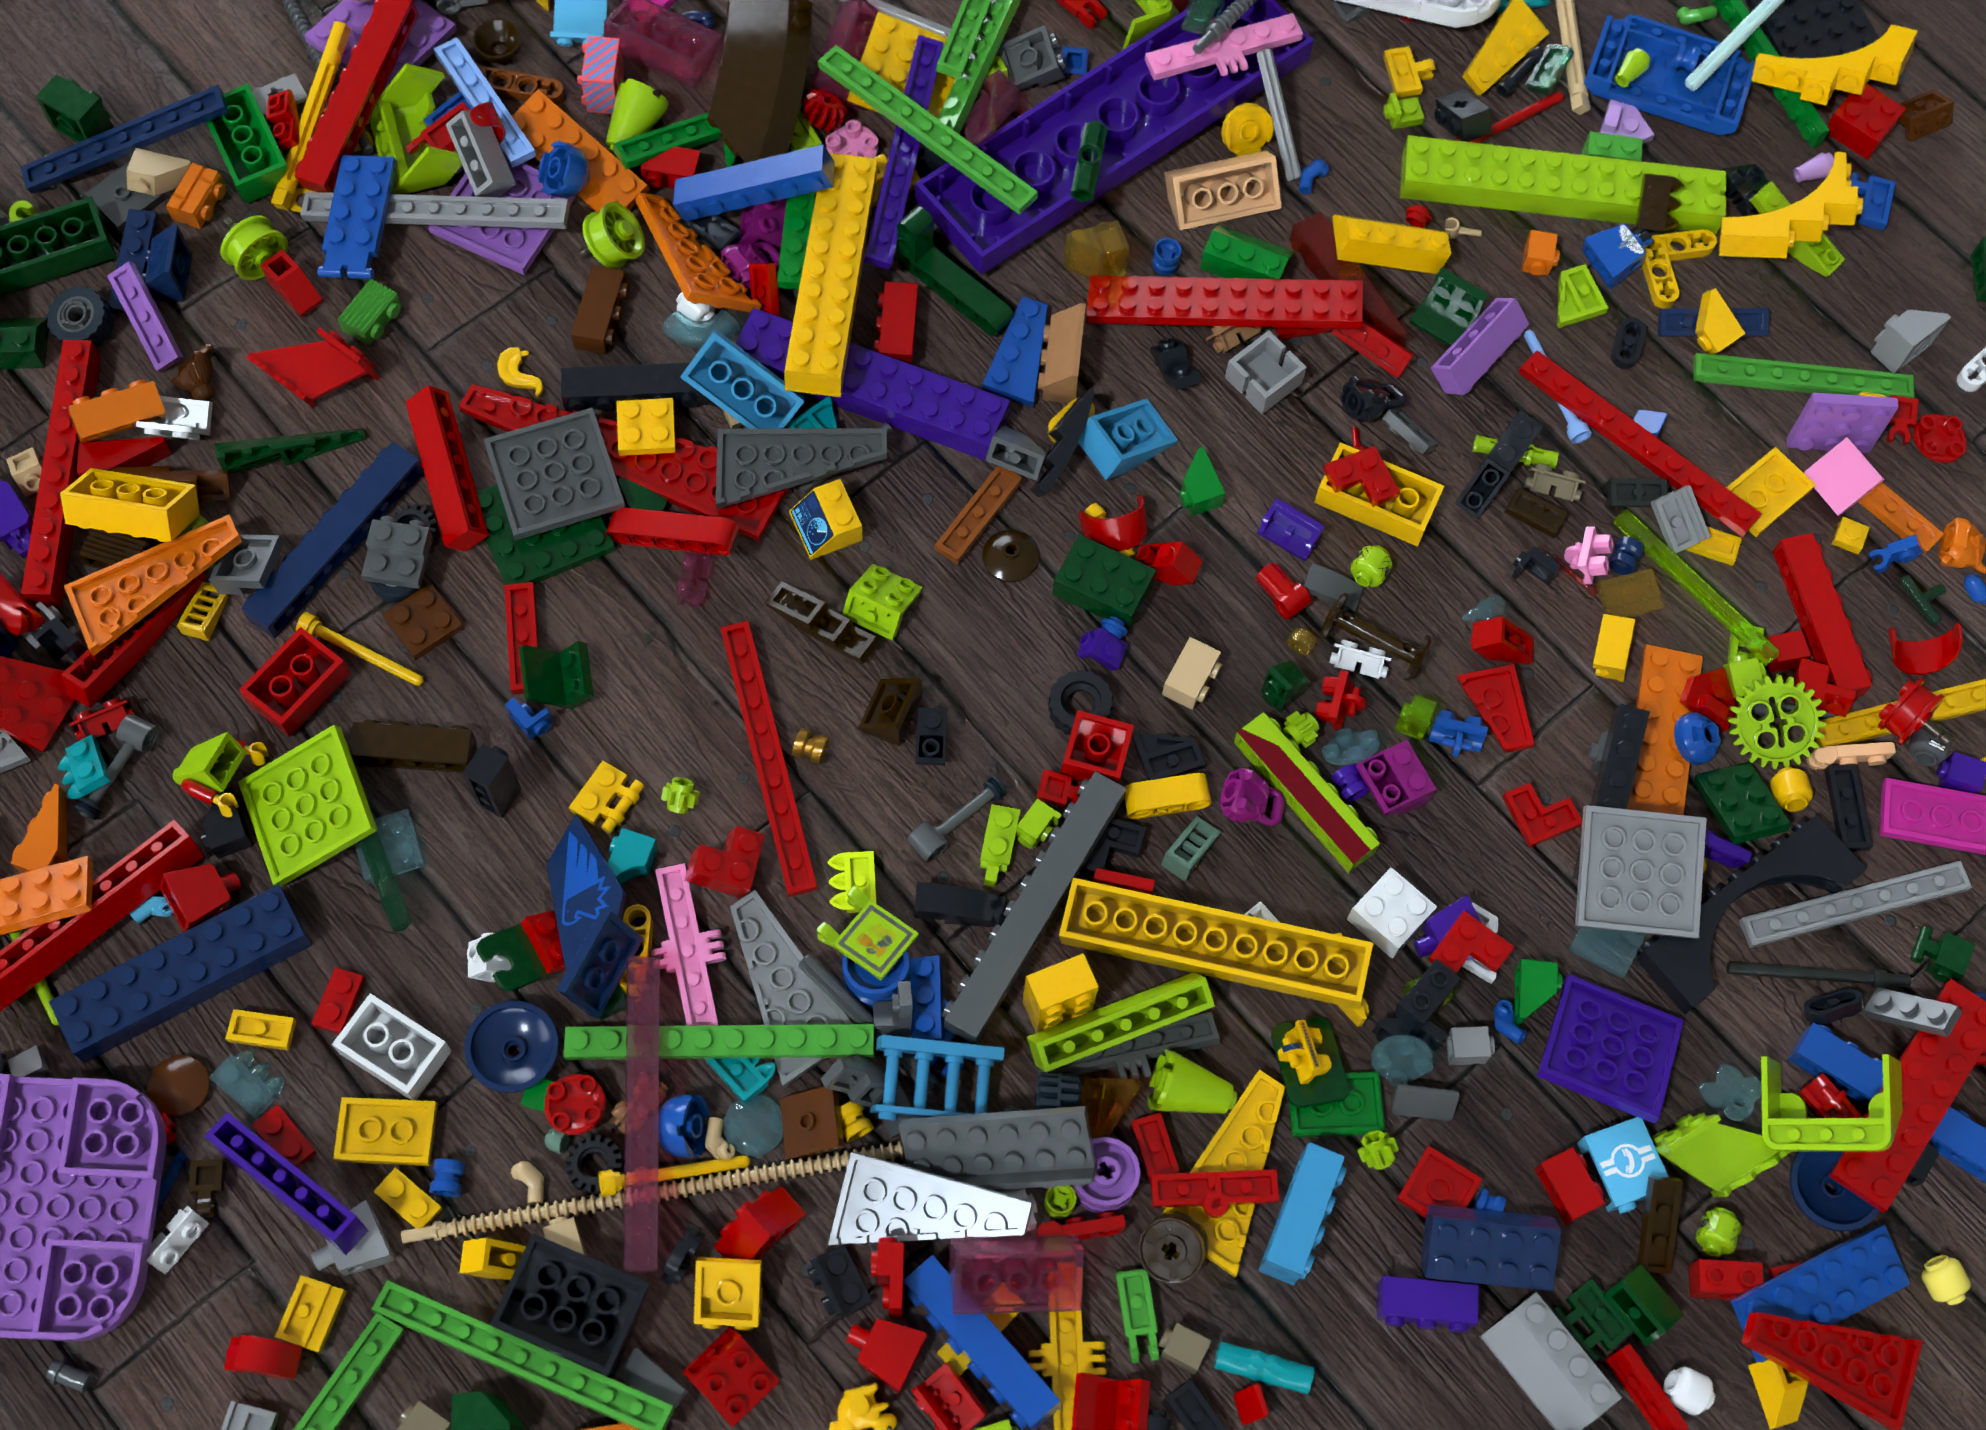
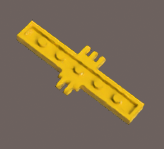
M1079 1261L1047 1262L1050 1343L1041 1344V1350L1028 1351V1358H1041V1363L1029 1364V1366L1035 1372L1042 1371V1378L1052 1379V1392L1061 1402V1408L1053 1414L1054 1430H1072L1076 1374L1084 1372L1097 1376H1106V1368H1093V1363H1105L1106 1356L1093 1355L1092 1350H1104L1105 1342H1083Z

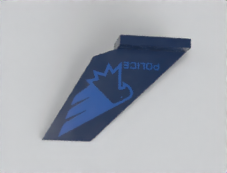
M575 814L546 864L566 970L556 990L589 1016L599 1019L644 938L621 920L626 892L584 823Z

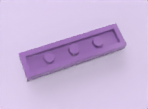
M128 261L107 275L155 370L164 372L182 360L184 357L135 263Z

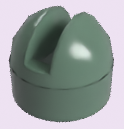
M552 1128L546 1134L544 1141L547 1148L552 1152L564 1154L569 1147L571 1135H566Z

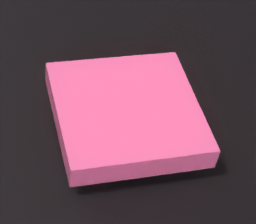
M1848 437L1803 472L1816 484L1815 490L1838 516H1841L1885 480Z

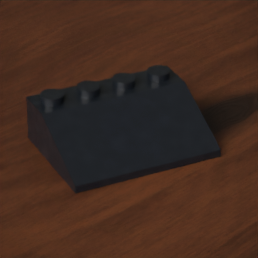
M532 1233L490 1325L614 1379L629 1345L650 1283Z

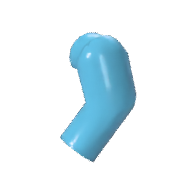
M151 896L129 914L140 925L151 915L169 917L173 915V912L165 897Z

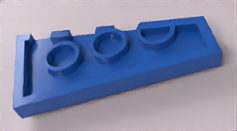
M1022 296L1014 313V318L1009 324L982 383L983 390L1033 408L1048 309L1047 304Z

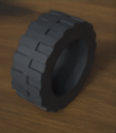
M1077 670V672L1070 671L1065 676L1059 677L1056 684L1054 683L1048 703L1050 719L1055 723L1054 726L1062 730L1064 734L1071 735L1076 716L1068 711L1066 701L1069 695L1077 691L1087 692L1093 697L1095 708L1091 714L1110 719L1113 707V694L1109 690L1110 686L1108 683H1105L1103 678L1095 675L1094 672H1084L1083 670Z

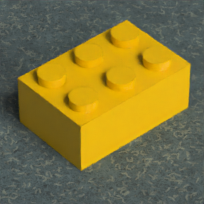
M1084 953L1026 976L1022 1002L1036 1033L1093 1011L1098 984Z

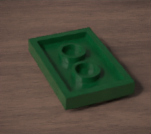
M1750 762L1695 775L1694 784L1733 845L1789 831L1790 821Z

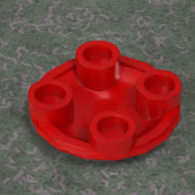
M1926 414L1916 423L1913 431L1914 442L1919 451L1930 460L1939 463L1954 462L1966 452V437L1962 429L1963 423L1958 417Z
M570 1074L558 1079L556 1082H552L547 1087L544 1112L548 1123L556 1131L563 1132L566 1135H581L592 1130L601 1121L605 1112L606 1097L602 1087L592 1076Z

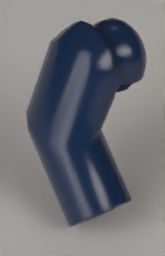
M692 10L676 16L680 29L701 22L702 28L706 30L714 27L716 24L713 19L714 15L710 11Z

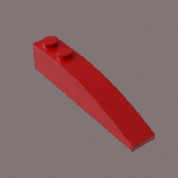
M202 572L95 656L92 655L89 649L86 650L61 674L66 693L90 709L134 667L168 629L197 591L202 581H204L206 573Z

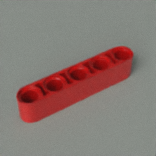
M623 507L614 511L605 535L609 534L613 542L623 545L728 556L732 551L739 531V525L732 520L720 517Z

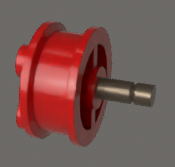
M1922 678L1915 683L1909 680L1898 692L1901 698L1894 705L1888 703L1878 716L1881 721L1877 727L1880 730L1886 728L1899 738L1897 743L1900 746L1904 745L1915 731L1919 732L1923 729L1946 747L1953 737L1930 720L1935 710L1945 699V696L1942 694L1936 696L1924 687L1925 681Z

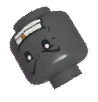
M1934 722L1941 729H1943L1944 732L1952 736L1950 732L1942 724ZM1921 729L1919 732L1915 731L1909 743V752L1917 763L1924 766H1934L1947 758L1952 740L1945 747L1938 742V739L1933 738L1925 730Z

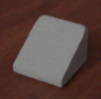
M37 1045L8 1060L11 1074L16 1077L40 1078L50 1073L49 1067Z

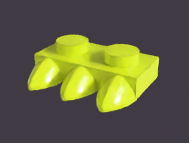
M874 851L839 853L828 861V864L834 869L845 871L833 876L829 880V884L834 888L846 891L832 897L829 900L831 905L838 909L846 910L847 913H859L861 910L852 907L847 902V893L853 887L861 890L871 901L876 903Z

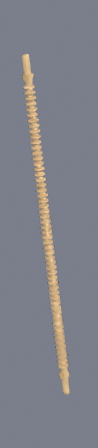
M898 1141L897 1145H893L890 1142L888 1147L880 1144V1148H875L872 1145L870 1150L862 1147V1151L858 1152L883 1160L891 1159L892 1162L895 1161L896 1157H900V1160H903L905 1156L901 1141ZM847 1150L842 1155L835 1152V1156H830L827 1153L825 1158L817 1155V1159H812L809 1156L807 1161L799 1158L797 1163H794V1160L791 1159L789 1164H785L784 1161L779 1166H776V1163H772V1167H767L764 1164L761 1169L754 1166V1170H749L746 1167L744 1172L736 1169V1173H731L728 1170L726 1175L718 1172L716 1177H713L710 1173L708 1178L700 1175L698 1180L691 1177L690 1181L682 1178L680 1183L673 1180L672 1184H667L665 1181L663 1186L655 1183L652 1188L649 1185H645V1189H640L637 1186L635 1191L627 1188V1192H622L621 1190L616 1195L602 1197L601 1193L599 1197L591 1194L589 1199L582 1196L581 1200H576L573 1197L571 1202L563 1199L561 1204L555 1200L553 1205H549L548 1202H545L543 1207H540L539 1204H536L535 1208L527 1205L525 1210L517 1207V1211H512L509 1208L507 1213L499 1210L497 1215H494L491 1211L489 1216H485L484 1213H481L479 1218L471 1215V1219H466L463 1216L461 1221L453 1218L452 1222L449 1223L436 1221L433 1222L432 1226L401 1231V1238L403 1243L432 1238L435 1241H439L449 1235H454L458 1238L460 1233L467 1236L470 1231L476 1235L478 1230L486 1233L488 1228H491L492 1231H495L496 1227L504 1230L506 1225L514 1228L516 1223H519V1226L522 1227L524 1222L532 1225L534 1220L541 1223L542 1219H546L549 1222L552 1217L558 1218L562 1215L569 1218L570 1214H574L575 1217H578L580 1212L587 1215L588 1211L596 1214L598 1209L605 1212L608 1207L613 1211L615 1206H620L621 1209L626 1204H629V1207H633V1203H638L641 1206L643 1201L651 1204L652 1200H656L659 1203L661 1198L669 1201L671 1196H674L675 1199H678L679 1195L687 1198L689 1193L696 1196L697 1192H702L705 1195L707 1190H711L714 1193L717 1188L723 1192L724 1187H729L732 1190L735 1185H738V1188H742V1184H747L750 1187L752 1182L760 1185V1181H765L768 1184L770 1179L778 1182L780 1177H783L786 1181L788 1176L796 1179L798 1174L805 1177V1173H810L813 1176L816 1171L823 1174V1170H828L831 1173L833 1168H837L838 1171H841L843 1166L847 1168L850 1153Z

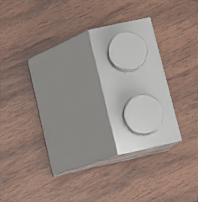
M1910 309L1900 316L1895 314L1884 324L1886 329L1881 331L1874 339L1877 343L1871 350V353L1889 371L1896 373L1932 345L1951 317L1947 313Z

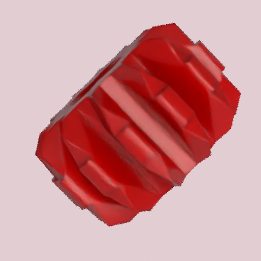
M819 88L818 90L812 89L802 102L800 111L803 113L802 117L809 121V125L816 126L818 130L821 128L825 132H829L830 130L836 131L846 118L847 108L845 107L846 103L839 100L838 95H833L831 91L826 92Z

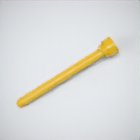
M304 612L297 622L296 631L302 627L313 637L318 636L415 686H420L424 682L421 675L322 626L319 617L310 612Z
M742 1155L731 1159H716L621 1175L619 1172H613L612 1169L599 1171L600 1192L602 1197L616 1195V1191H621L622 1187L746 1168L750 1165V1158Z

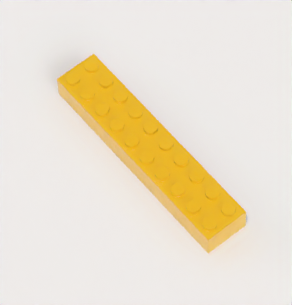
M829 153L834 160L833 187L819 190L816 193L784 376L785 391L841 397L877 183L878 159Z
M1077 878L1072 879L1059 933L1061 944L1191 973L1195 972L1200 975L1359 1010L1373 947L1372 942Z

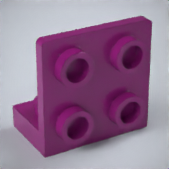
M787 198L743 208L739 228L743 237L737 244L748 245L762 239L781 247Z

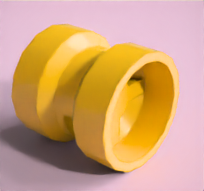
M851 1101L840 1107L843 1136L846 1142L855 1141L868 1134L874 1128L870 1119L864 1117L863 1105L854 1104Z

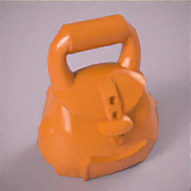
M1954 518L1951 523L1946 525L1943 531L1944 535L1939 546L1940 564L1959 569L1972 568L1982 574H1986V566L1982 563L1986 549V537L1969 520Z

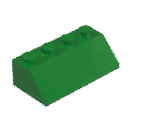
M248 83L223 93L229 112L206 121L245 204L270 194L288 169Z

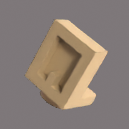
M29 448L7 458L6 461L11 475L23 495L28 497L38 492L42 465L34 448Z

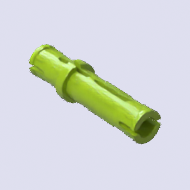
M1476 434L1472 452L1488 454L1498 439ZM1531 444L1519 462H1524L1526 466L1542 464L1555 469L1559 452L1536 448L1534 444Z

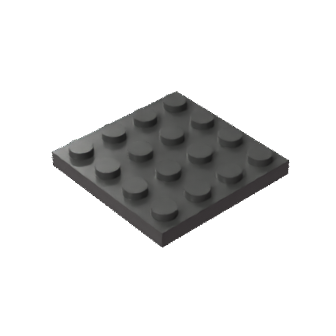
M593 408L483 439L515 540L597 517L625 507Z

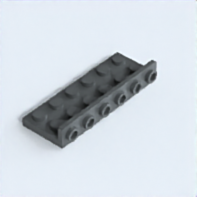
M1086 1106L901 1119L898 1125L908 1167L993 1191L1003 1189L1022 1190L1034 1187L1048 1189L1065 1185L1079 1187L1094 1183L1097 1161Z

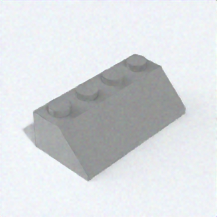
M1537 1292L1524 1300L1480 1336L1554 1430H1582L1622 1398Z

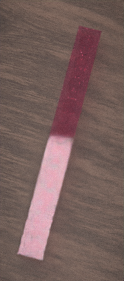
M629 956L627 959L623 1272H656L658 1270L660 957Z

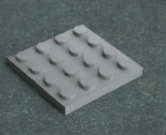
M1590 805L1583 806L1575 926L1692 939L1699 938L1707 818Z

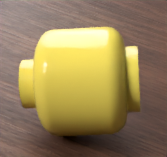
M1940 1255L1928 1260L1924 1264L1925 1269L1922 1271L1921 1278L1933 1300L1947 1302L1948 1305H1955L1965 1300V1293L1970 1289L1971 1282L1959 1260L1949 1258L1948 1255Z

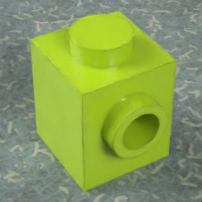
M1748 653L1730 657L1731 663L1723 665L1733 698L1735 695L1740 697L1746 695L1742 689L1743 686L1750 690L1754 689L1752 682L1754 679L1761 685L1764 684L1763 679L1766 676L1764 664L1759 662L1758 657L1749 659Z

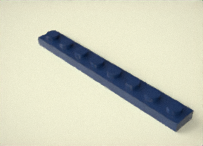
M218 85L21 166L26 189L33 194L135 151V148H144L228 113L229 110L223 90Z

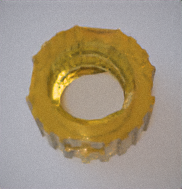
M1295 628L1287 639V644L1294 652L1308 655L1315 645L1316 639L1309 631L1303 628Z

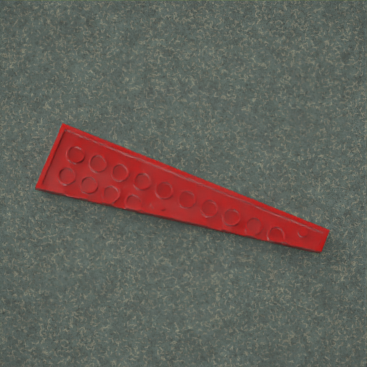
M474 384L471 385L458 406L460 412L506 432L572 414V412L558 409V406L547 404L545 406L533 403L528 398L511 396L505 392ZM601 417L597 419L616 479L621 477L644 486L667 499V502L696 515L732 520L739 525L738 533L758 542L789 489H783L716 510L717 447L709 446L707 448L695 445L692 441L675 438L676 453L619 456L617 422Z

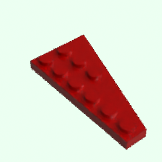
M1759 1312L1749 1313L1741 1344L1891 1430L1902 1429L1923 1340L1875 1334L1871 1331L1835 1325H1822L1817 1322L1793 1320L1788 1317Z

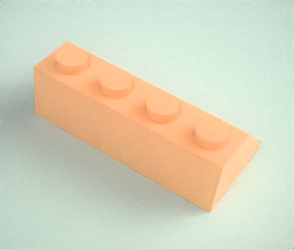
M1268 151L1164 172L1168 200L1179 230L1282 209L1276 156Z

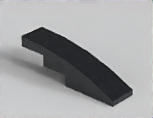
M1091 388L1081 393L1048 433L1056 442L1046 453L1043 466L1047 470L1030 489L1037 497L1047 494L1063 472L1078 445L1088 420L1095 393Z

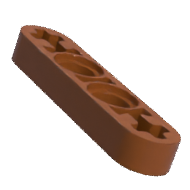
M477 65L498 97L526 102L538 89L556 105H560L565 99L562 83L558 80ZM500 79L508 81L504 87H496L494 83ZM524 84L534 86L529 92L519 90Z

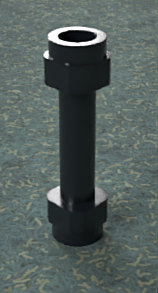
M1534 46L1531 48L1518 68L1510 76L1506 75L1500 80V83L1496 86L1499 95L1502 97L1511 95L1516 90L1519 80L1532 67L1536 68L1546 56L1541 47Z

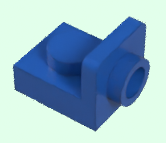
M515 698L504 704L508 715L530 740L535 736H541L546 733L553 723V718L547 708H544L535 715L526 703L520 705Z

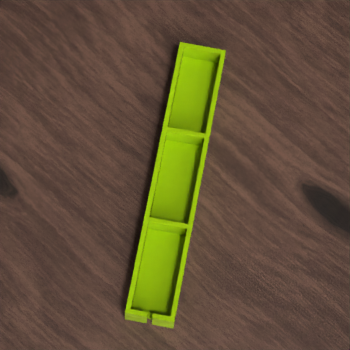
M1408 135L1402 153L1399 198L1636 225L1643 174L1673 176L1684 184L1681 190L1670 193V196L1675 197L1682 204L1676 210L1667 212V214L1673 216L1679 222L1672 229L1687 231L1707 229L1717 234L1722 224V217L1726 216V196H1724L1726 192V171Z

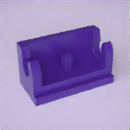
M1276 498L1263 517L1257 534L1305 562L1320 541L1325 526Z

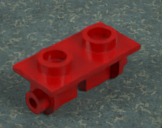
M117 697L103 703L105 709L93 713L92 709L76 714L74 716L76 721L69 723V725L78 726L79 730L75 732L78 741L91 734L98 738L107 734L102 725L103 723L107 722L113 732L118 729L120 723L127 715H135L132 708L127 710L125 705L131 703L130 700L121 701V698Z

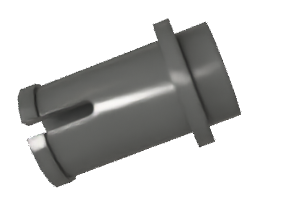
M62 1359L61 1361H53L48 1369L46 1378L50 1379L53 1385L60 1383L78 1390L80 1393H85L92 1381L93 1373L67 1364V1360Z

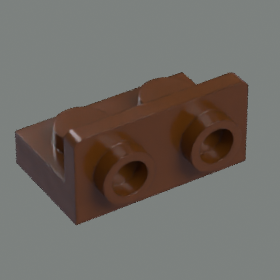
M1935 89L1898 103L1906 108L1898 122L1906 126L1905 139L1909 142L1952 124L1954 101Z

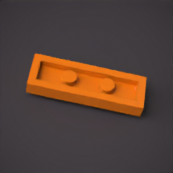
M1883 482L1858 501L1902 539L1916 535L1924 551L1921 554L1922 556L1944 535L1941 530Z

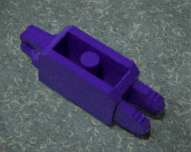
M0 481V542L4 541L10 550L14 549L24 559L28 554L33 519L10 484L6 481Z

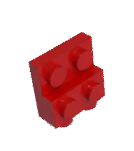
M881 1237L878 1239V1251H871V1277H877L878 1286H883V1309H889V1318L902 1319L904 1243H898L897 1238Z

